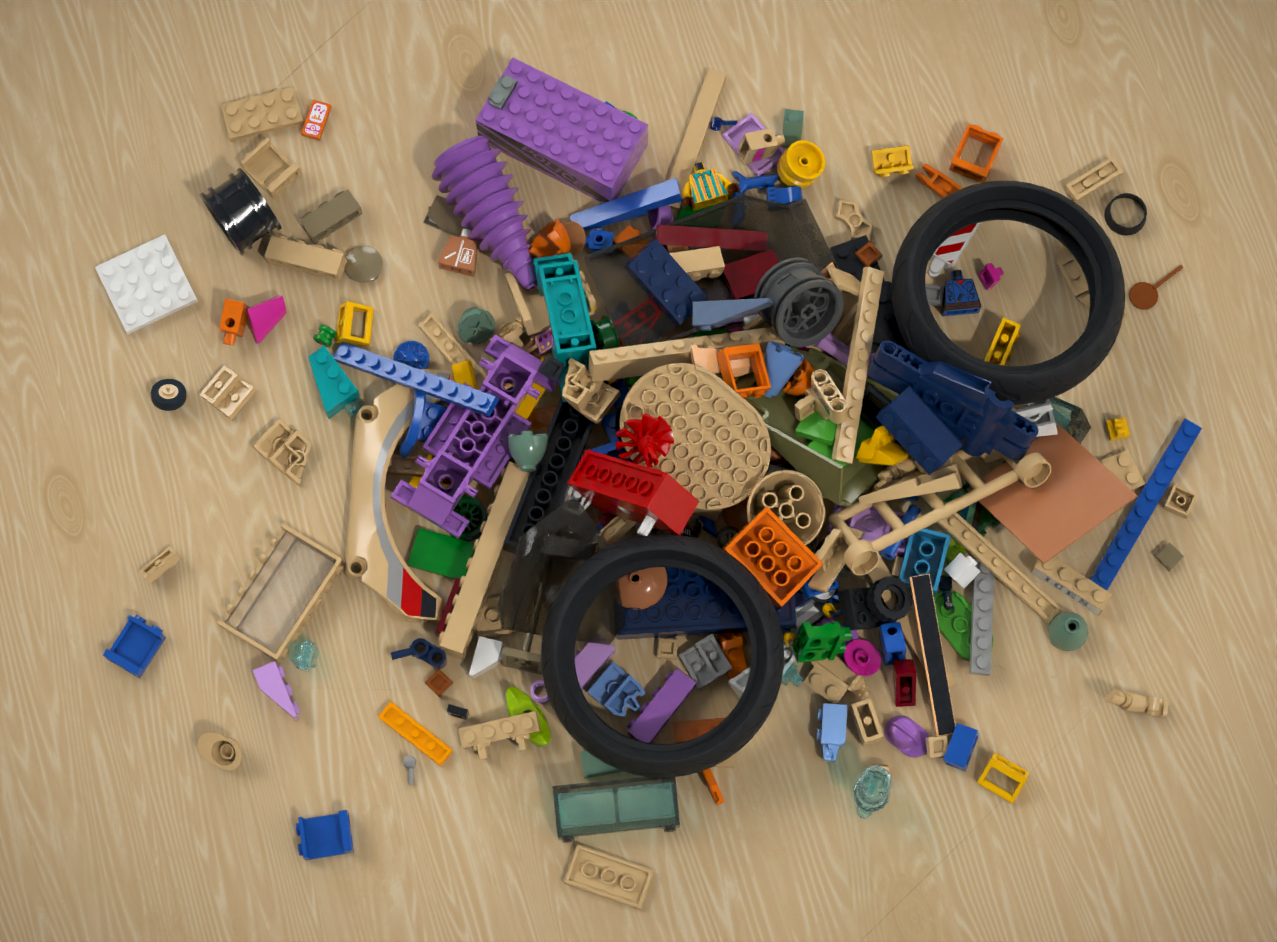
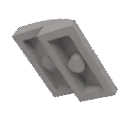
M713 634L679 654L699 690L733 669Z

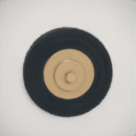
M163 379L156 382L151 389L152 403L161 410H176L183 406L186 401L185 386L178 380Z

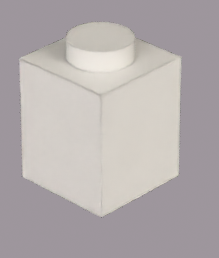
M961 552L944 569L963 588L981 572L976 567L977 562L970 555L966 558Z

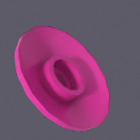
M862 639L853 640L847 644L843 658L845 664L852 672L865 677L871 676L879 670L881 655L875 645Z

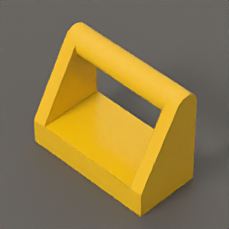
M349 301L339 306L335 342L370 346L374 308ZM353 312H366L363 339L351 336Z
M994 752L977 784L1012 804L1030 772ZM991 766L1019 782L1013 794L985 779Z

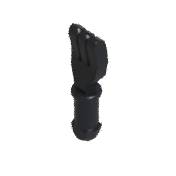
M941 576L939 586L943 591L944 608L949 611L953 608L951 597L952 577Z

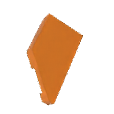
M710 768L701 771L716 805L723 803V797Z

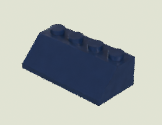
M910 385L885 405L876 416L928 475H931L963 446L959 438Z

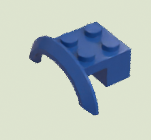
M413 390L415 402L411 425L407 437L399 449L402 459L411 453L416 441L426 442L448 408L427 402L426 394Z

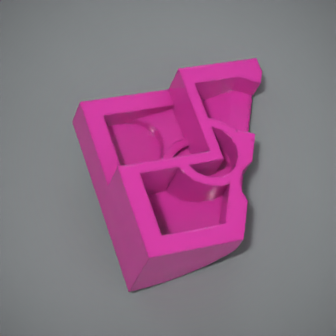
M275 296L245 309L256 344L260 343L285 316L286 306L283 296Z

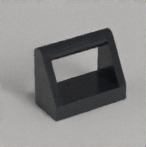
M870 384L864 391L860 419L875 431V429L883 426L876 418L881 409L868 396L871 393L884 406L890 400L875 386Z

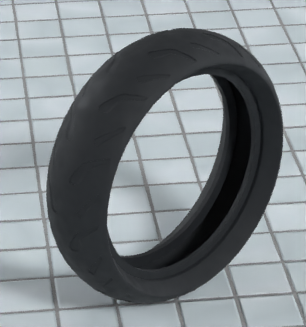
M1000 180L974 184L957 190L932 205L919 217L903 240L895 260L892 275V304L898 328L911 353L927 362L942 361L991 381L989 389L996 392L995 396L998 400H1010L1015 403L1014 405L1035 403L1060 395L1077 386L1099 367L1113 347L1121 328L1125 309V283L1122 267L1111 240L1103 228L1086 210L1071 199L1046 187L1027 182ZM992 220H1010L1026 223L1055 237L1075 257L1088 284L1090 310L1084 333L1070 348L1060 355L1042 363L1027 366L997 365L983 361L962 350L946 336L937 324L930 310L925 289L927 264L934 252L947 238L967 226Z
M675 534L638 536L612 544L585 561L562 586L551 606L544 626L541 643L542 676L551 706L559 721L573 739L591 755L605 764L635 775L659 778L686 776L709 769L727 760L741 750L762 727L774 706L782 682L784 669L783 635L777 613L767 592L747 567L735 557L708 542L688 536ZM655 567L684 569L703 576L716 584L730 597L741 613L748 630L751 645L749 678L735 708L719 725L697 738L673 744L641 742L611 728L594 712L587 702L578 682L575 667L577 633L582 619L592 602L606 587L623 576L635 571Z

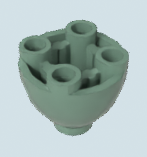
M522 431L521 435H508L509 451L515 462L520 466V471H536V466L546 452L547 434L533 435L532 431Z
M1062 612L1056 615L1048 628L1051 644L1064 651H1074L1081 648L1088 636V626L1084 618L1074 612ZM1072 624L1075 630H1070L1068 625Z

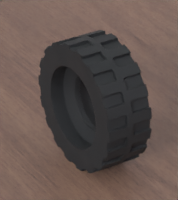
M893 576L884 577L871 584L869 590H867V607L871 615L873 614L874 618L881 620V622L890 623L902 619L911 610L912 595L910 589L899 578H894ZM885 590L893 591L897 597V605L894 609H887L882 604L881 595Z

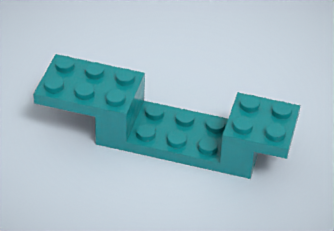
M571 253L533 258L539 294L544 296L553 336L552 354L555 359L565 365L558 377L561 396L566 383L565 377L568 373L569 359L572 358L580 362L589 371V351H596L577 260L572 259Z

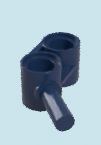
M422 638L415 639L410 648L391 652L392 660L412 655V657L428 663L434 669H442L447 664L445 652ZM418 645H425L426 650L423 653H417L416 647ZM435 655H442L443 660L440 663H434L433 657Z

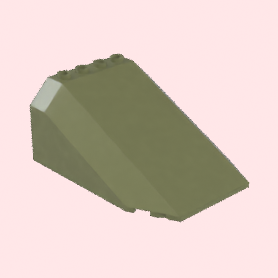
M788 346L794 351V354L797 351L805 356L804 359L810 362L815 370H825L840 393H843L846 365L816 349L804 351L797 350L796 346ZM753 372L734 378L737 390L757 387ZM866 377L865 390L872 384L890 401L899 395ZM781 390L777 396L772 395V398L766 396L754 398V396L747 397L745 400L757 410L765 422L771 445L798 472L813 480L820 489L822 496L838 505L850 507L858 500V497L862 496L879 479L878 474L889 466L860 463L855 457L852 464H847L843 467L807 447L813 440L795 435V430L800 421L795 417L794 405L800 399H804L805 396H793ZM870 393L868 398L882 409L884 405Z

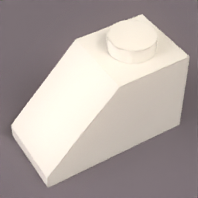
M479 636L469 672L470 678H477L497 666L500 660H503V642Z

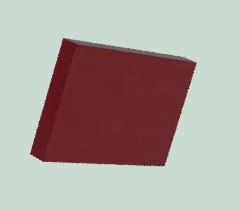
M773 249L725 265L722 274L734 300L746 299L755 295L761 278L772 266L779 263Z

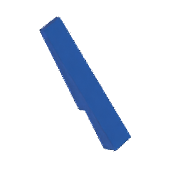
M673 178L572 214L570 218L571 221L579 223L584 231L644 216L647 215V210L682 202L680 185L677 178Z

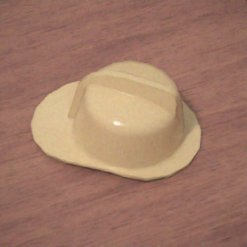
M207 732L201 735L197 743V749L203 759L226 771L238 768L243 754L238 741L215 732Z

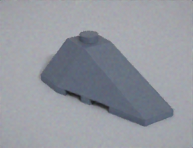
M769 298L693 302V326L698 327L700 331H711L713 327H720L773 306L774 301Z

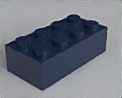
M657 239L650 241L623 266L674 325L681 324L693 313V302L706 301L708 299L705 293Z

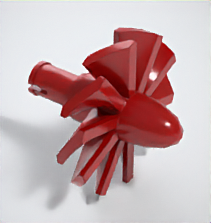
M642 414V420H627L625 423L634 431V434L624 428L617 431L616 436L632 440L627 442L617 441L615 446L617 450L626 446L632 448L620 454V458L629 459L633 453L639 451V454L632 463L640 464L645 461L646 466L649 468H653V463L654 466H657L659 456L661 454L664 457L667 456L671 444H674L671 425L661 416L655 418L648 414Z

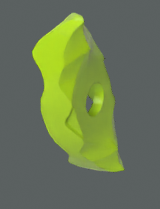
M512 686L508 687L505 694V702L509 717L523 714L525 711H537L541 731L530 733L531 738L528 740L538 747L548 745L551 741V732L540 707L520 689Z

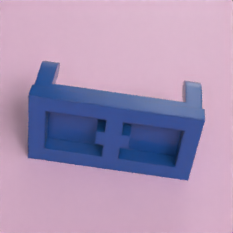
M957 723L943 761L951 767L966 772L979 737L978 730Z

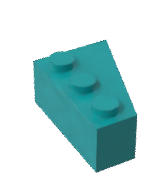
M325 346L308 356L328 419L360 398L358 389Z

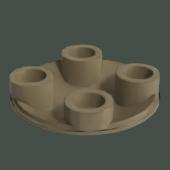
M359 246L352 249L346 256L345 271L351 280L363 283L375 281L378 278L383 267V261L377 250L369 246Z

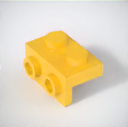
M910 145L871 150L873 172L879 174V177L891 176L890 172L897 171L898 174H907L909 170L914 169L911 161Z

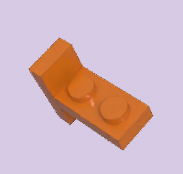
M738 632L717 635L718 643L721 645L723 653L733 668L727 672L728 680L735 678L747 669L742 648L743 641Z

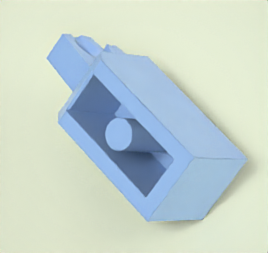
M823 703L822 709H818L817 721H821V729L817 728L816 741H820L823 761L835 762L838 748L844 745L846 741L847 705Z

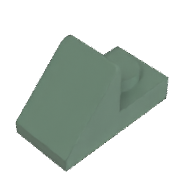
M785 109L782 132L785 138V145L781 147L789 148L792 143L801 140L804 111Z

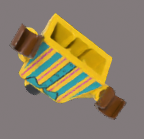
M696 163L693 165L695 174L689 176V181L685 183L683 188V209L685 210L686 206H692L693 211L726 202L728 201V192L731 198L734 197V192L741 194L739 185L732 183L723 174L717 173L715 169L706 170L704 163Z

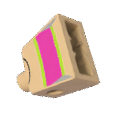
M771 128L745 133L738 147L743 164L748 165L772 157L777 147L785 145V138L783 134L774 135Z

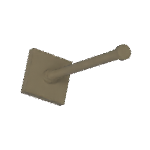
M546 547L544 552L545 557L522 650L504 647L502 653L504 667L542 675L541 654L531 653L530 648L552 557L556 553V550L550 547Z

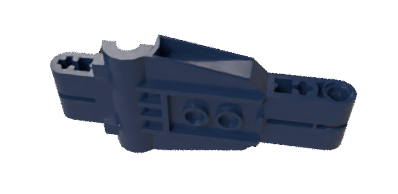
M886 340L880 344L868 367L867 374L870 378L898 394L910 385L963 443L961 449L968 455L977 457L984 453L990 455L994 449L1012 460L1019 461L1024 457L1038 435V427L1033 422L1011 410L1015 403L1010 400L1000 401L996 398V392L989 389L991 381L942 361L927 362L896 343Z

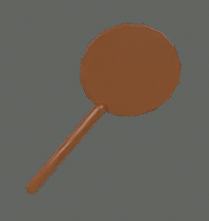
M1183 266L1177 267L1154 286L1147 282L1135 284L1129 294L1132 304L1142 310L1154 307L1158 300L1156 288L1180 271Z

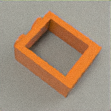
M968 124L949 170L980 183L985 182L1004 138L995 132L985 131L978 125ZM968 137L995 147L985 169L959 158Z
M759 343L723 348L717 354L723 381L744 399L749 396H754V398L763 397L771 388ZM750 358L757 387L737 390L730 361Z

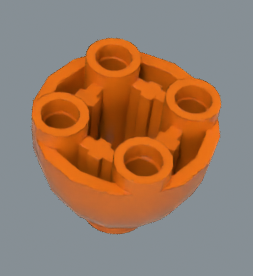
M804 359L781 390L793 396H805V390L811 387V375L815 371L811 363Z

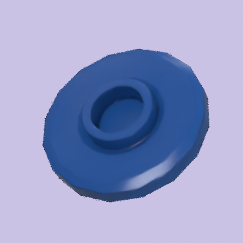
M407 341L396 348L393 360L420 370L427 369L429 353L422 343Z

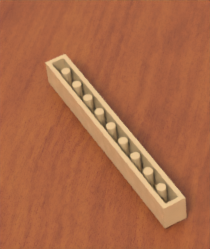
M773 327L589 351V371L593 382L642 376L657 367L667 364H693L691 361V345H697L698 348L714 346L715 349H723L759 343L761 351L765 352L768 341H775L784 345L785 342L774 331Z

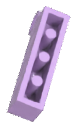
M598 633L594 637L591 635L585 641V647L581 652L578 650L575 653V667L581 690L587 686L616 652L615 648ZM544 680L535 681L531 686L533 700L537 703L547 702L549 700L547 694L543 697H538L534 693L538 687H545Z

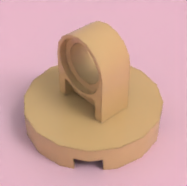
M515 318L516 322L512 324L509 321L494 332L493 335L499 336L522 350L525 347L519 339V336L525 330L521 318Z

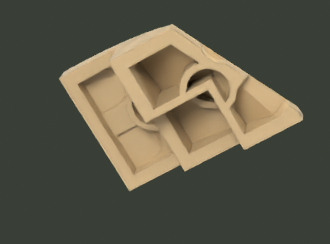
M570 358L562 397L578 412L598 425L621 395L620 391L603 381L593 382L590 371L586 369L585 365Z
M279 418L252 448L298 485L302 480V473L312 443L298 430L293 431Z

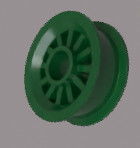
M602 316L598 321L590 320L596 350L620 347L616 329L607 316Z
M462 496L453 511L461 516L469 515L471 518L466 527L468 532L464 530L459 539L472 541L481 536L480 528L483 521H487L485 507L478 499L472 496Z

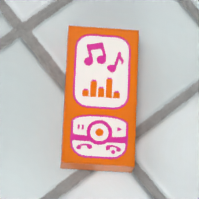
M317 100L312 101L301 132L302 136L320 141L332 108L331 104Z

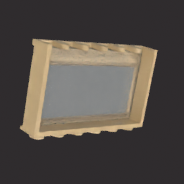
M284 523L281 524L282 531L277 539L274 537L271 540V548L267 554L261 555L259 559L261 563L256 571L252 570L248 576L250 580L246 586L238 590L237 594L239 596L234 604L228 605L226 609L228 613L222 621L218 619L216 622L219 627L235 635L278 663L282 659L285 660L290 653V646L299 640L301 629L310 623L312 619L311 614L315 609H319L323 602L322 597L325 593L331 591L334 585L333 580L336 576L339 577L345 568L342 558Z

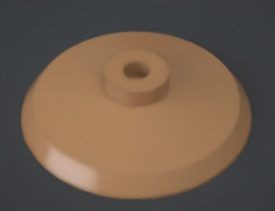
M568 221L563 223L571 242L569 253L573 256L584 248L586 235L579 223Z

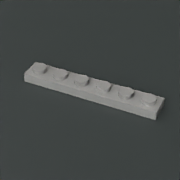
M975 558L974 560L977 562L976 567L981 572L973 579L969 674L990 676L994 575Z

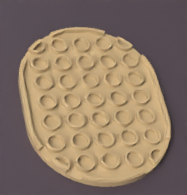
M688 363L667 364L643 375L629 390L621 409L620 430L626 428L634 434V431L625 422L629 419L642 420V414H648L655 418L661 416L671 425L674 444H671L667 456L664 457L662 454L659 456L658 465L654 466L653 463L652 469L668 473L699 500L696 508L718 510L736 505L749 497L754 486L765 477L771 455V442L766 424L750 403L713 372ZM621 437L623 442L632 440L630 438ZM628 446L625 447L626 451H629L632 448ZM639 451L631 455L632 461L637 457ZM643 461L642 463L639 464V465H642V466L647 467L646 464H645V461Z

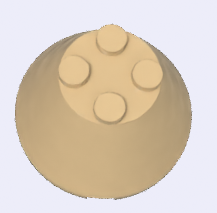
M781 470L770 473L763 477L750 493L747 503L748 522L767 506L807 545L818 535L824 522L825 506L821 496L822 493L813 480L800 472Z

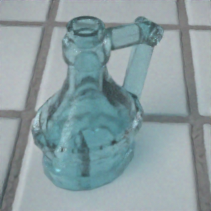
M871 766L867 768L854 785L853 795L858 805L857 814L860 818H868L872 812L884 808L889 801L891 777L883 767Z

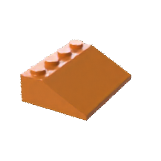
M767 506L722 548V550L735 557L747 567L763 586L771 602L777 608L782 607L823 565L819 558Z

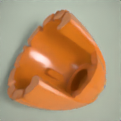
M559 219L548 223L529 244L532 245L529 248V253L536 258L568 254L571 249L569 235Z

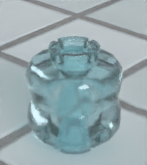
M303 641V644L295 646L292 663L297 665V669L309 671V668L316 667L320 651L314 646L315 643Z

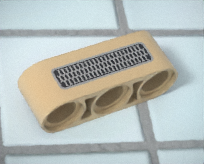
M815 370L811 375L812 393L831 422L835 424L845 422L847 419L846 400L825 370Z

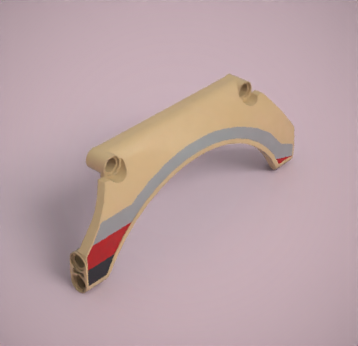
M421 369L455 382L453 372ZM396 384L373 400V406L361 407L355 416L344 572L346 577L351 580L361 577L363 585L383 598L405 620L438 624L443 613L444 601L426 587L405 563L392 538L386 517L385 481L389 462L398 441L411 424L415 402L413 389ZM426 394L427 402L436 404L442 401ZM361 414H368L370 420H364ZM351 565L357 566L359 573H353L350 568Z

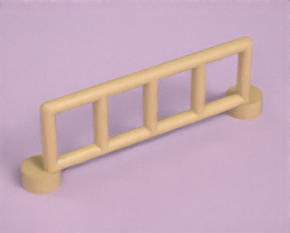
M959 449L937 470L957 463L959 474L974 490L946 504L935 493L921 495L934 510L905 525L885 501L860 505L858 500L850 507L846 506L831 514L828 520L833 528L841 531L843 540L849 546L843 558L845 564L855 575L861 576L868 574L877 566L880 560L879 551L1018 480H1021L1029 488L1037 487L1043 484L1050 476L1051 465L1040 453H1030L1021 460L1015 461L998 452L1013 470L985 484L964 461L972 456ZM918 470L884 488L890 487L892 485L910 480L912 478L924 474L920 473ZM874 507L893 531L872 542L859 540L844 521Z

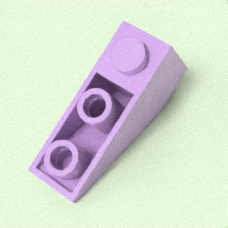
M274 661L254 669L253 673L260 690L296 721L299 720L297 714L300 713L297 702H292L290 695H293L289 683L285 684L283 677L286 674L282 665L278 666Z

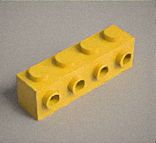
M1003 317L983 361L997 365H1004L1006 360L1009 361L1014 351L1011 349L1013 343L1017 344L1021 333H1018L1021 325Z

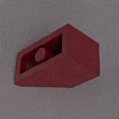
M893 660L895 706H916V669L914 660Z

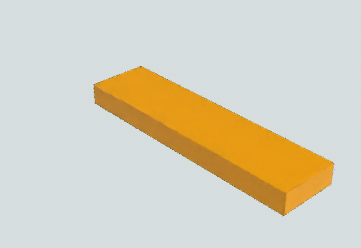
M391 701L378 716L380 720L440 767L453 752L450 747Z

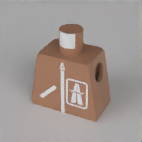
M462 229L460 237L450 236L438 260L439 269L475 277L478 245L476 241L470 239L471 230Z

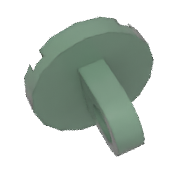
M476 307L467 309L457 324L458 334L465 343L480 344L486 342L492 337L493 331L496 329L493 316L488 311Z

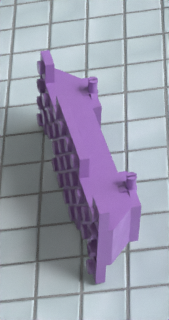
M494 335L484 352L496 359V361L491 363L482 358L479 362V365L489 370L480 391L494 395L499 400L491 415L488 417L450 403L422 447L423 450L435 457L428 461L419 455L415 462L425 468V473L419 481V485L415 488L401 480L391 495L393 500L458 539L469 524V520L453 510L464 493L469 494L473 498L478 493V490L469 486L472 480H475L486 488L491 489L511 457L508 447V435H521L522 431H528L531 426V422L516 414L527 394L537 400L541 392L532 387L534 383L551 393L558 383V378L555 382H552L537 371L542 364L541 360L497 335ZM465 382L463 383V385L468 386V387H471L470 385L466 384ZM510 383L513 385V389L506 390L503 385ZM443 480H448L451 482V486L446 488L440 483Z

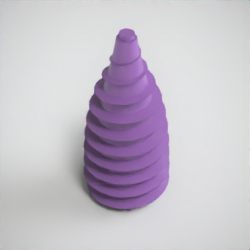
M476 136L464 140L447 149L435 160L434 165L436 168L432 173V179L442 181L439 185V191L441 193H449L446 203L456 205L453 215L464 217L461 227L465 229L474 228L470 233V239L483 240L480 243L479 249L483 251L491 250L490 258L492 260H500L503 263V268L508 269L523 288H526L527 291L532 290L538 285L529 253V248L532 245L527 244L526 235L531 229H523L522 222L528 215H519L518 212L524 201H514L513 198L519 188H509L508 182L513 178V174L503 175L502 170L506 167L507 162H497L496 157L501 153V149H491L488 144V138Z

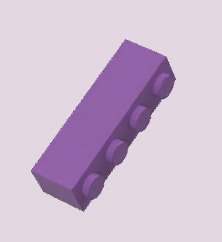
M678 668L675 672L670 671L664 679L666 681L662 688L659 686L652 694L653 700L650 703L646 702L640 709L642 714L638 719L633 718L628 724V735L635 740L652 743L696 687V682Z

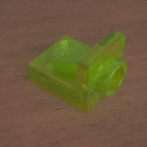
M954 538L952 539L956 545L947 550L945 562L948 565L960 552L963 555L968 552Z

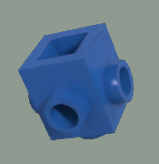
M600 228L590 230V236H586L585 248H589V255L596 258L612 257L614 232H608Z

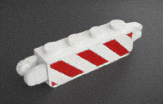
M982 222L957 231L938 247L930 260L932 263L928 270L929 276L935 278L939 276L943 269L951 270Z

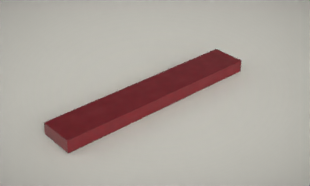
M657 225L656 239L661 245L707 248L720 246L723 249L766 251L768 232L672 225Z

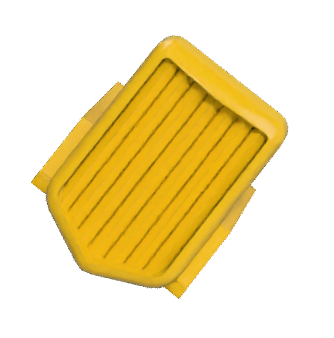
M884 426L875 429L871 438L862 441L856 459L860 463L892 466L903 462L910 454L903 446L895 442L896 439Z

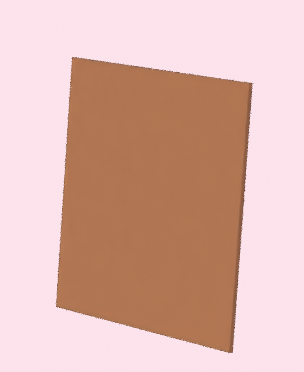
M1059 424L1056 425L1057 435L1041 436L1030 445L1024 455L1025 457L1030 453H1040L1051 465V474L1043 484L1029 488L1021 480H1018L979 500L1043 564L1137 497L1131 489ZM1004 462L981 480L986 484L1013 470V468L1007 462ZM971 486L967 488L968 492L974 490Z

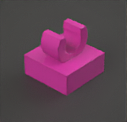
M992 263L986 265L978 273L986 290L992 289L1001 280L999 276L1004 274L1001 267L995 269Z

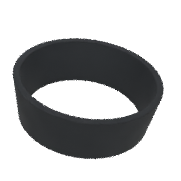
M1131 193L1120 194L1113 198L1106 206L1104 213L1106 224L1113 232L1119 235L1128 236L1136 234L1145 225L1147 208L1143 200ZM1120 198H1129L1136 201L1144 211L1142 222L1134 227H1123L1117 224L1111 216L1113 201Z

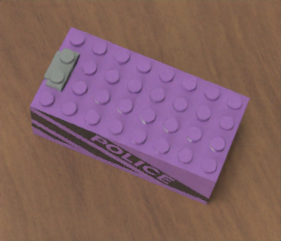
M515 58L511 59L503 75L498 79L476 119L478 136L488 138L490 147L501 149L502 153L602 203L618 198L648 145V124Z

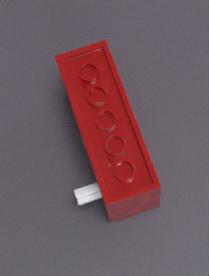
M588 449L568 481L571 487L599 510L641 523L637 533L642 536H648L652 527L680 535L699 503V500L666 472Z

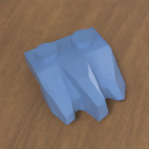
M613 661L586 691L605 709L614 715L624 717L626 716L625 708L627 706L634 711L641 709L636 701V696L646 694L640 683Z

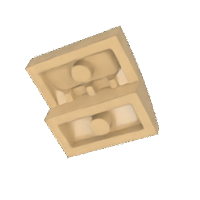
M224 365L199 395L232 420L257 390Z

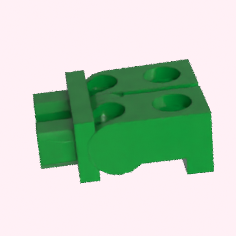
M802 622L797 636L791 645V649L797 663L820 661L826 658L834 660L837 654L845 652L846 644L844 641H850L852 633L849 627H841L839 622L826 623L823 626H811L810 622Z

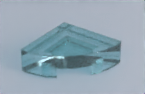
M355 401L345 405V409L349 417H352L358 413L361 407L366 405L363 401Z

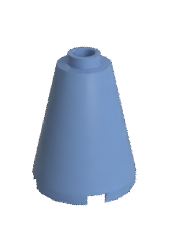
M768 341L764 363L771 388L765 393L766 397L772 398V395H778L804 360L805 356L798 351L794 354L790 347L775 341Z

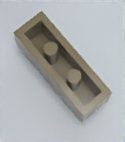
M346 190L345 192L337 193L334 199L329 202L325 201L320 204L315 211L304 214L300 222L313 243L316 244L363 213L351 192Z

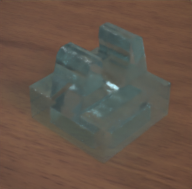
M792 663L782 676L781 683L785 686L791 682L798 687L804 678L797 673L799 667L796 664Z

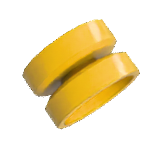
M800 140L792 143L778 159L777 172L780 179L788 187L797 186L801 187V189L809 187L824 171L826 163L824 154L812 142Z

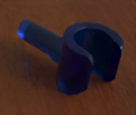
M715 117L711 122L710 129L720 131L721 125H736L737 120L725 121Z

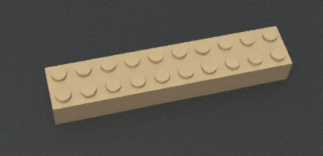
M509 461L508 466H505L502 470L501 485L497 484L494 496L496 497L494 503L489 504L487 514H489L488 519L483 521L480 532L482 534L480 540L476 539L473 547L475 551L473 558L470 557L467 562L466 569L468 571L466 576L461 578L459 587H461L460 593L455 595L452 602L454 609L452 613H448L445 624H447L446 630L440 633L438 639L440 648L446 655L463 661L466 660L476 633V626L478 621L480 622L487 603L486 599L490 596L506 551L503 550V543L531 472L520 471V466L516 463Z

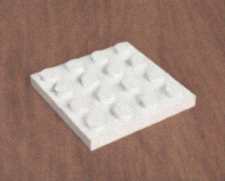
M165 234L95 267L127 334L198 302Z

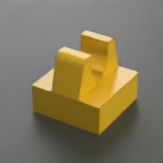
M1126 417L1105 422L1110 441L1129 438L1130 433Z

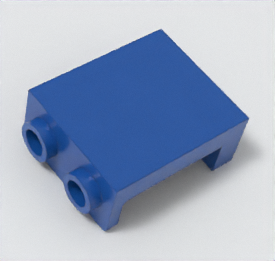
M129 615L124 629L111 649L105 650L103 656L134 676L141 678L166 637L162 634L163 630L155 625L150 627L145 624L146 620L142 617Z

